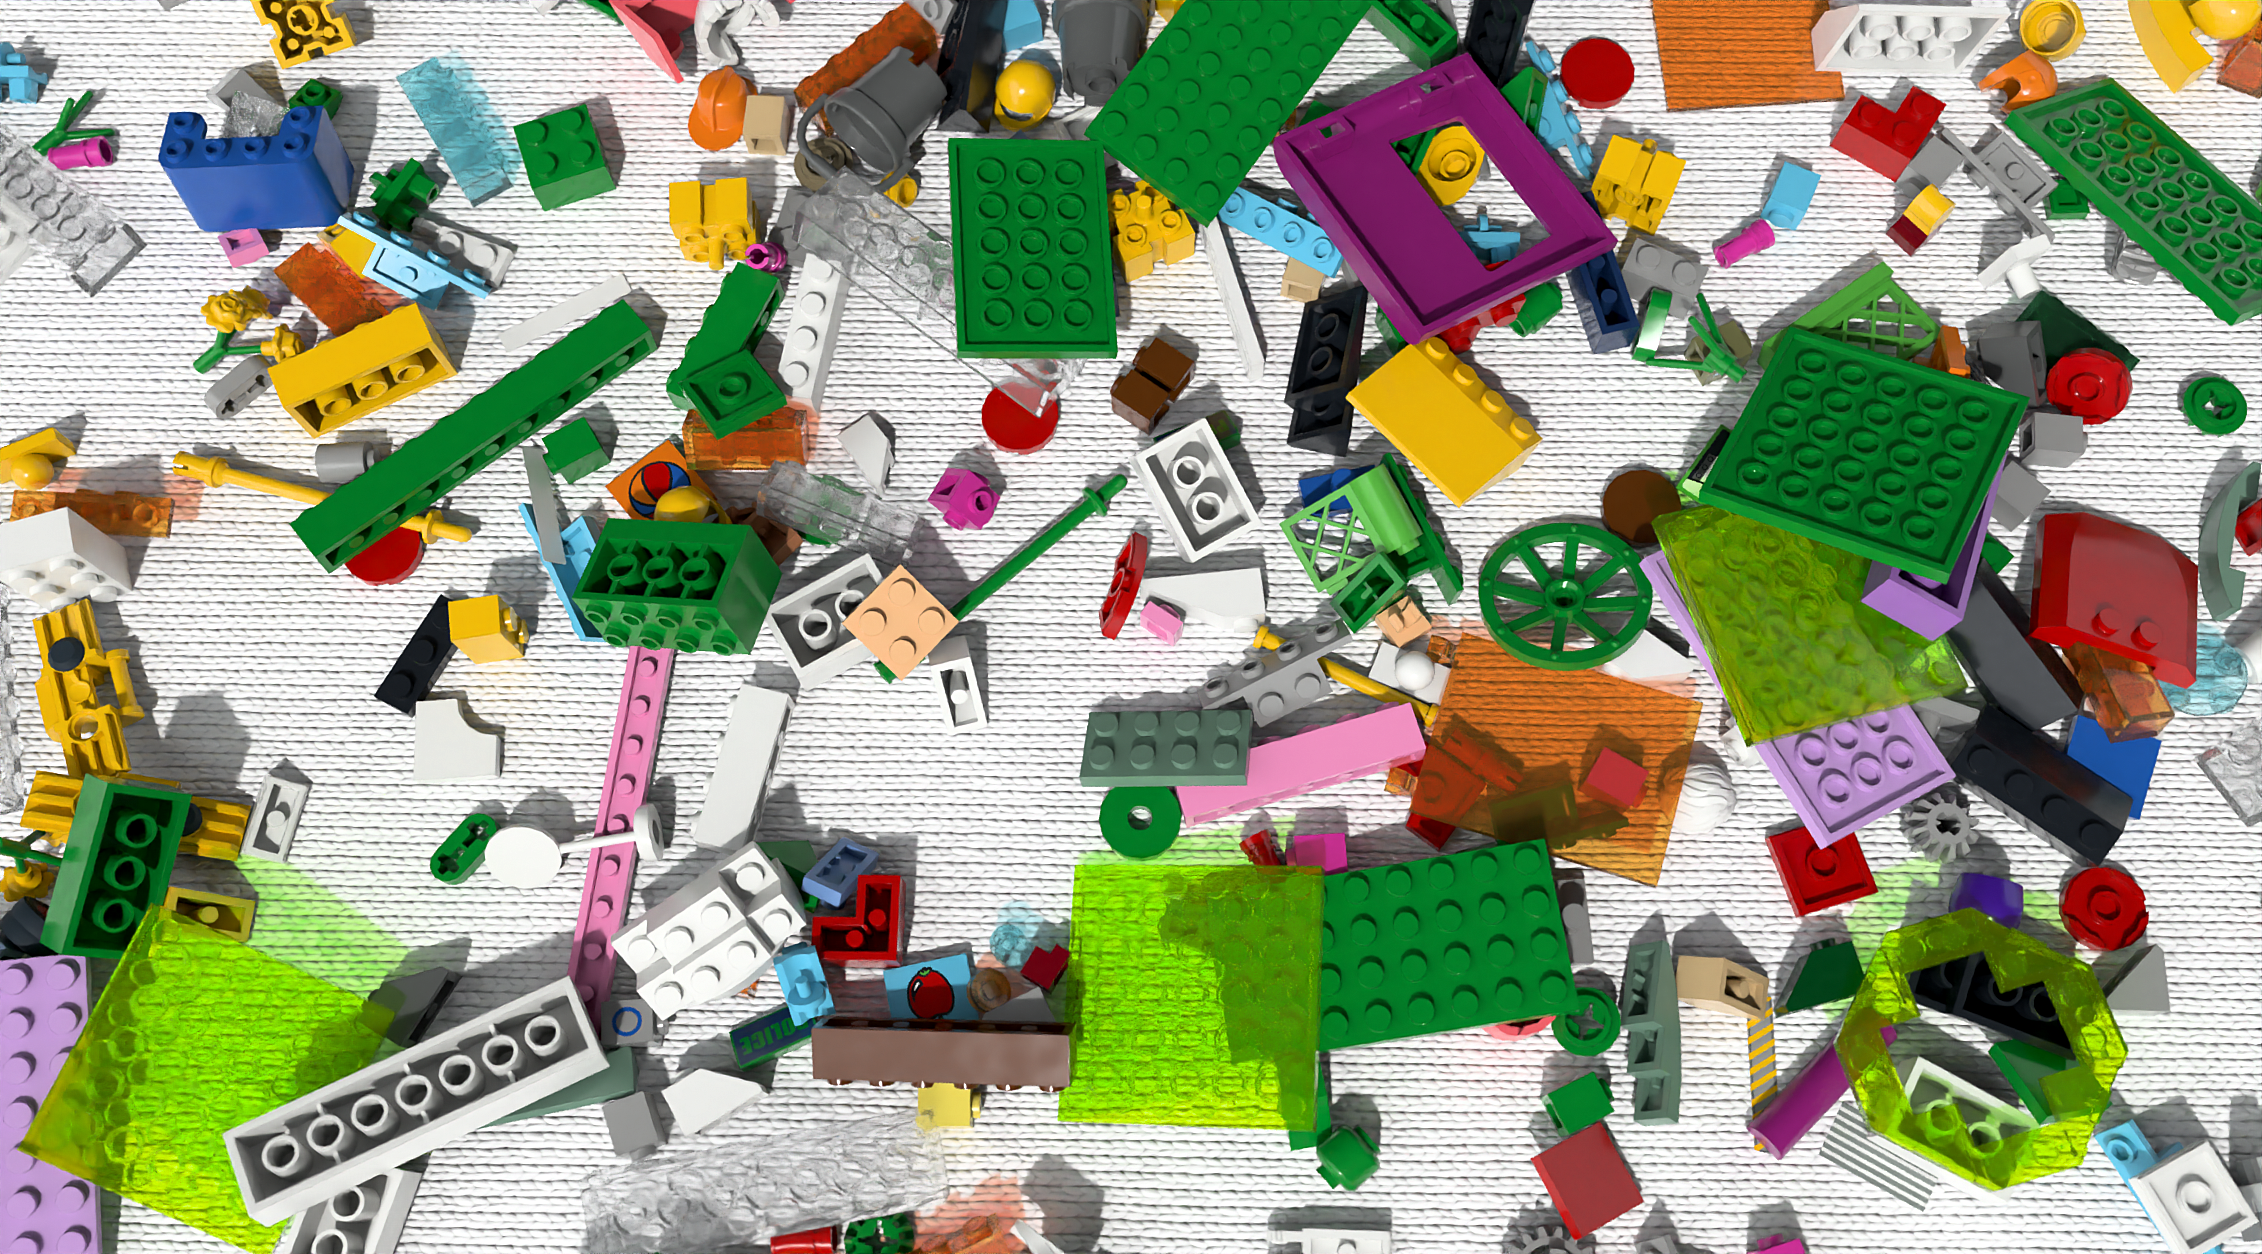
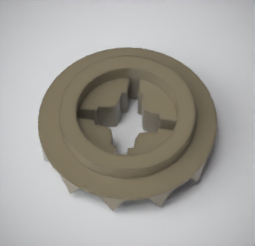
M818 138L807 142L809 149L814 154H819L827 162L831 163L847 179L853 177L854 161L850 150L845 144L832 138ZM799 149L794 159V172L801 186H806L814 194L817 191H825L830 195L832 189L836 187L808 166V160Z

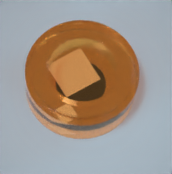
M985 969L975 974L967 984L966 992L969 1003L975 1010L983 1014L1008 1002L1011 998V986L1007 977L996 969Z

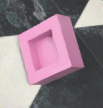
M257 228L232 230L217 236L233 269L244 264L254 263L259 258L270 254Z
M1149 601L1140 613V626L1173 647L1183 634V622L1180 621V615L1165 604L1157 606Z

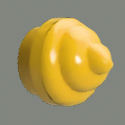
M894 171L886 175V177H884L880 183L889 178L894 173ZM906 174L896 185L886 192L880 193V196L886 206L896 210L907 208L916 199L917 184Z

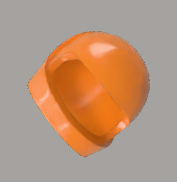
M2029 49L1986 76L1977 85L1981 93L1995 89L2003 90L2007 95V102L2000 110L2009 115L2012 110L2054 97L2058 88V78L2056 70L2050 62Z

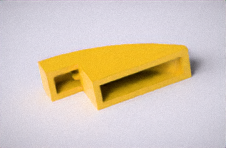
M2127 0L2133 27L2144 53L2157 74L2173 94L2196 81L2213 62L2214 58L2196 40L2197 37L2204 33L2197 27L2188 8L2191 0Z

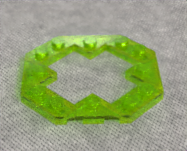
M1968 907L1894 929L1882 935L1833 1045L1868 1131L1991 1193L2082 1165L2089 1149L2087 1145L2095 1125H2098L2112 1094V1091H2110L2119 1069L2125 1063L2129 1049L2091 965L2073 956L2069 958L2048 948L2046 943L2015 928L2009 929L1988 919V915ZM1983 952L2001 993L2041 981L2044 982L2080 1066L2038 1079L2056 1123L1975 1147L1958 1103L1914 1115L1880 1029L1914 1020L1921 1016L1906 980V974Z

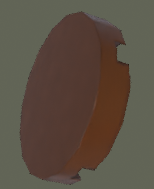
M1630 470L1617 476L1607 486L1601 500V520L1607 531L1626 542L1629 546L1633 544L1645 548L1664 542L1677 528L1682 514L1680 496L1673 484L1660 474L1648 470Z

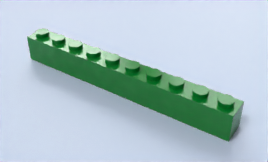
M624 299L613 306L604 308L597 317L582 327L573 329L563 340L549 349L542 350L533 360L518 370L506 374L499 383L484 393L475 395L465 406L453 414L441 418L435 426L417 438L408 440L401 449L386 459L374 463L364 474L352 482L337 488L331 496L315 507L304 510L289 525L328 574L332 573L658 350L650 329Z

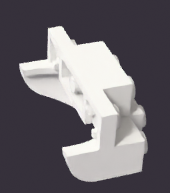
M753 840L611 935V945L637 974V992L660 1019L664 1021L687 1005H700L728 998L744 990L759 979L771 967L773 958L779 956L789 936L807 925L804 904L795 882L779 859L776 857L770 861ZM755 895L753 900L744 909V902Z

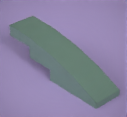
M1661 940L1630 946L1621 1014V1027L1631 1031L1626 1073L1638 1079L1633 1121L1643 1126L1679 1123L1682 1080L1679 1007L1669 943Z

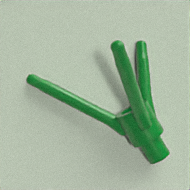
M1698 293L1696 299L1711 335L1695 316H1690L1688 322L1711 350L1704 362L1647 358L1646 365L1701 370L1709 373L1716 371L1722 377L1726 374L1738 384L1748 371L1737 363L1738 358L1731 353L1724 342L1704 294Z

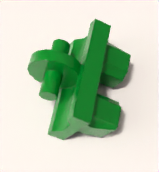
M413 158L408 161L401 172L391 168L386 176L374 172L369 178L371 184L376 188L370 196V199L377 203L372 212L380 220L378 222L379 226L387 231H390L394 226L410 233L413 230L412 223L416 217L420 216L416 210L409 207V204L416 197L429 205L433 203L440 193L437 183L426 175L422 164Z

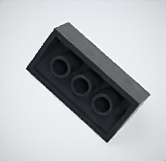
M1474 0L1463 45L1471 58L1498 91L1512 79L1536 0Z
M1985 703L1980 710L1976 726L1967 730L1945 759L1956 775L1952 780L2081 867H2099L2124 832L2133 803L2132 798L1989 703Z

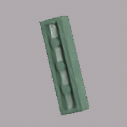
M625 1046L605 1050L604 1053L610 1067L478 1129L621 1099L635 1094L640 1070L633 1048Z

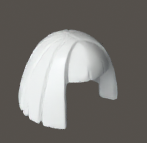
M699 0L695 13V36L704 57L716 66L718 63L721 67L726 65L731 67L738 66L740 61L728 36L744 29L752 21L755 12L764 26L778 27L779 15L770 0Z

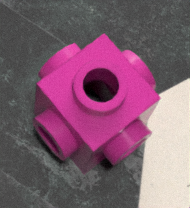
M947 468L927 501L944 514L942 518L944 522L957 530L963 531L964 528L981 530L991 520L994 508L1001 497L990 488V481L983 475L967 469Z

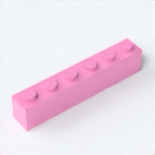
M1389 702L1377 707L1375 713L1360 717L1359 713H1351L1338 718L1336 724L1320 728V725L1314 724L1299 729L1296 732L1297 735L1281 739L1280 736H1271L1260 740L1257 743V747L1250 749L1247 786H1174L1186 828L1393 769L1402 764L1423 760L1426 746L1411 703L1399 705L1398 702Z

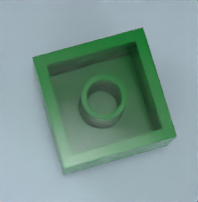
M586 104L513 126L532 191L544 212L616 190L598 129Z

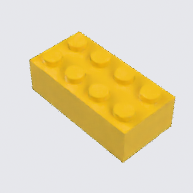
M416 303L398 307L389 315L373 322L362 323L356 326L353 331L335 339L324 340L306 352L288 356L282 359L279 364L267 368L283 408L314 439L458 374L442 337Z

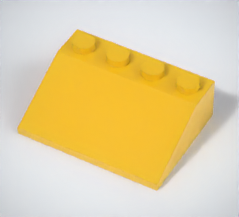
M1435 336L1416 345H1407L1351 390L1345 397L1458 508L1518 471L1543 440L1534 431L1529 421L1516 414L1505 403L1504 398L1499 393L1491 390L1477 377L1473 368L1461 362L1449 350L1448 345Z

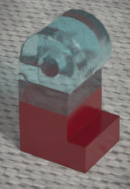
M1011 924L998 927L990 937V949L995 959L1001 965L1035 986H1039L1040 989L1050 995L1073 960L1071 952L1057 944L1051 953L1046 952L1028 941L1023 931Z

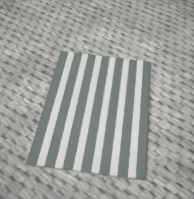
M1842 1102L1819 1155L1924 1212L1938 1177L1867 1139L1866 1137L1874 1118Z

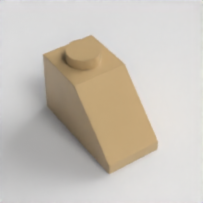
M1679 956L1677 970L1674 974L1678 1000L1696 1008L1754 1020H1765L1769 978L1726 958Z

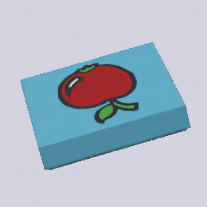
M966 953L883 971L891 1018L979 1020L975 994L970 988V985L973 983Z

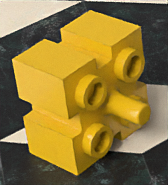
M250 0L261 25L271 23L276 34L270 38L269 42L282 69L310 61L315 55L314 48L322 47L325 55L355 45L358 39L346 12L336 14L331 4L336 0Z
M1613 134L1591 187L1601 217L1611 221L1612 216L1627 221L1626 227L1654 236L1663 214H1665L1673 197L1686 160L1680 159L1668 151L1657 150L1656 152L1658 144L1653 139H1645L1640 144L1635 139L1623 138Z
M746 177L715 179L714 185H702L700 181L669 183V225L675 238L679 239V246L686 261L709 262L710 269L721 270L724 268V253H727L731 259L744 260L750 257L745 256V252L750 245L761 244L760 213L755 200H752V191Z
M1143 179L1135 182L1134 193L1125 196L1122 189H1118L1107 194L1110 245L1113 244V260L1125 283L1152 273L1153 263L1163 259L1166 265L1169 266L1194 255L1195 232L1182 209L1175 211V204Z

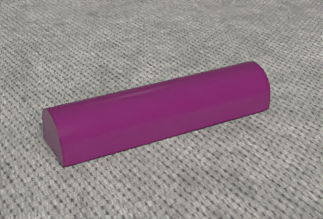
M1866 1007L1859 1009L1749 1123L1746 1129L1777 1160H1782L1897 1039V1034L1893 1027L1875 1011Z

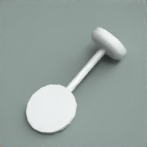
M653 804L642 805L636 809L633 818L634 831L560 844L557 843L552 835L541 828L529 824H513L499 829L490 837L484 852L485 862L492 875L502 883L516 888H536L547 884L557 875L562 864L563 853L635 841L638 852L644 861H661L664 854L662 825L657 809Z

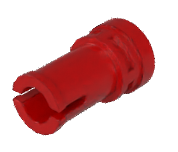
M1268 829L1262 830L1238 844L1242 852L1248 856L1249 863L1253 862L1265 886L1292 882L1274 851L1276 846L1272 843V836Z
M829 1220L821 1223H811L810 1227L773 1228L770 1236L771 1254H837L838 1233L836 1222Z

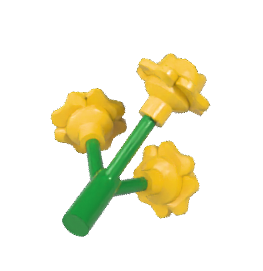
M246 285L242 291L230 289L228 293L208 296V301L201 307L200 312L207 316L206 323L209 326H215L218 332L215 343L193 362V367L199 373L205 374L226 355L262 353L263 356H274L279 363L288 356L303 353L306 345L301 340L299 333L292 332L286 323H282L280 326L275 327V335L272 341H262L261 345L230 347L228 344L237 331H244L252 318L269 320L273 318V315L268 312L270 299L260 290L251 289V286Z
M33 829V832L21 841L0 837V855L13 857L16 865L15 867H6L3 870L4 877L0 881V892L4 893L3 897L6 902L19 901L24 896H30L35 899L48 896V887L55 877L53 873L47 872L48 866L46 863L60 867L62 858L33 850L30 845L38 839H43L51 846L57 847L62 842L66 844L69 835ZM31 858L42 863H32L24 859Z

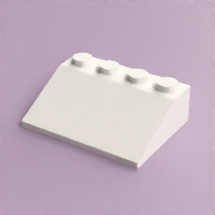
M1855 4L1826 11L1811 31L1815 71L1960 74L2010 16V7Z

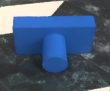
M1375 465L1350 470L1341 468L1331 474L1298 480L1297 487L1303 509L1375 468ZM1345 495L1332 502L1328 517L1353 512V508ZM1324 507L1312 515L1322 517Z

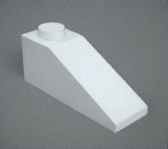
M1260 568L1141 580L1140 599L1142 601H1151L1157 606L1165 604L1179 614L1224 630L1234 629L1236 633L1253 632L1258 629V626L1264 625L1266 609Z

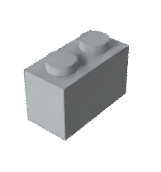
M1636 238L1621 273L1630 298L1641 303H1647L1652 288L1672 292L1668 314L1684 320L1709 268Z

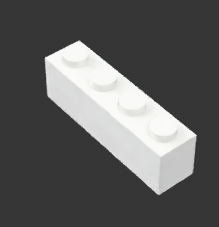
M806 254L775 383L785 394L787 405L780 408V412L817 418L819 416L851 282L845 259Z
M741 683L738 695L733 694L727 711L730 722L726 733L722 732L716 744L715 755L718 757L714 772L710 771L707 774L703 786V794L706 796L702 811L695 813L691 824V835H694L693 841L701 849L731 856L753 840L755 841L795 708V704L789 694Z

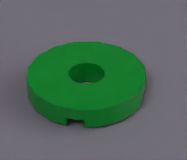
M1165 786L1114 787L1109 791L1101 804L1099 824L1102 837L1112 850L1125 859L1142 862L1158 858L1174 844L1179 836L1182 816L1177 799ZM1138 809L1149 812L1152 817L1150 826L1143 830L1134 829L1128 822L1129 815Z

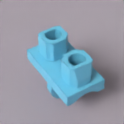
M0 42V103H2V85H9L11 101L23 104H36L38 85H48V74L34 72L30 66H17V64H25L26 57L23 53H16L13 46L8 42Z
M1478 214L1476 225H1463L1462 231H1457L1477 259L1489 260V265L1507 259L1510 261L1515 258L1520 244V232H1502L1501 225H1488L1487 214Z
M800 942L784 947L782 955L774 957L773 963L794 1025H802L807 1020L816 1016L836 1014V1008L815 945L808 947L806 942Z

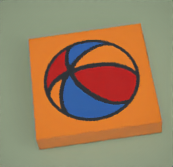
M669 439L605 486L631 519L654 520L653 515L658 500L667 491L678 486L700 487L714 500H718Z

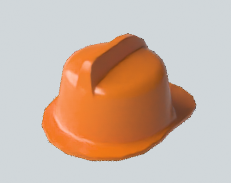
M726 65L724 69L715 70L705 75L700 81L698 95L689 115V135L696 145L705 150H723L729 148L740 139L743 133L747 95H758L754 84L749 79L735 73L731 66Z

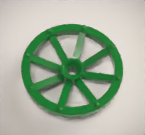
M1551 523L1536 526L1516 534L1505 541L1490 556L1479 581V609L1483 623L1491 637L1510 655L1525 663L1544 669L1577 671L1610 662L1625 653L1636 643L1644 632L1650 618L1653 597L1652 584L1639 566V563L1642 561L1640 556L1617 536L1597 527L1584 524ZM1567 542L1562 579L1554 581L1530 549L1548 543ZM1579 543L1600 549L1613 557L1581 584L1574 580ZM1518 556L1544 593L1499 582L1497 579L1503 569ZM1623 568L1627 570L1632 578L1637 596L1587 598ZM1493 595L1541 607V609L1505 624L1496 610ZM1634 611L1627 625L1615 636L1585 614L1588 612ZM1549 620L1555 622L1550 649L1533 645L1517 636V634ZM1571 623L1576 624L1596 640L1599 645L1582 650L1563 651L1567 625Z

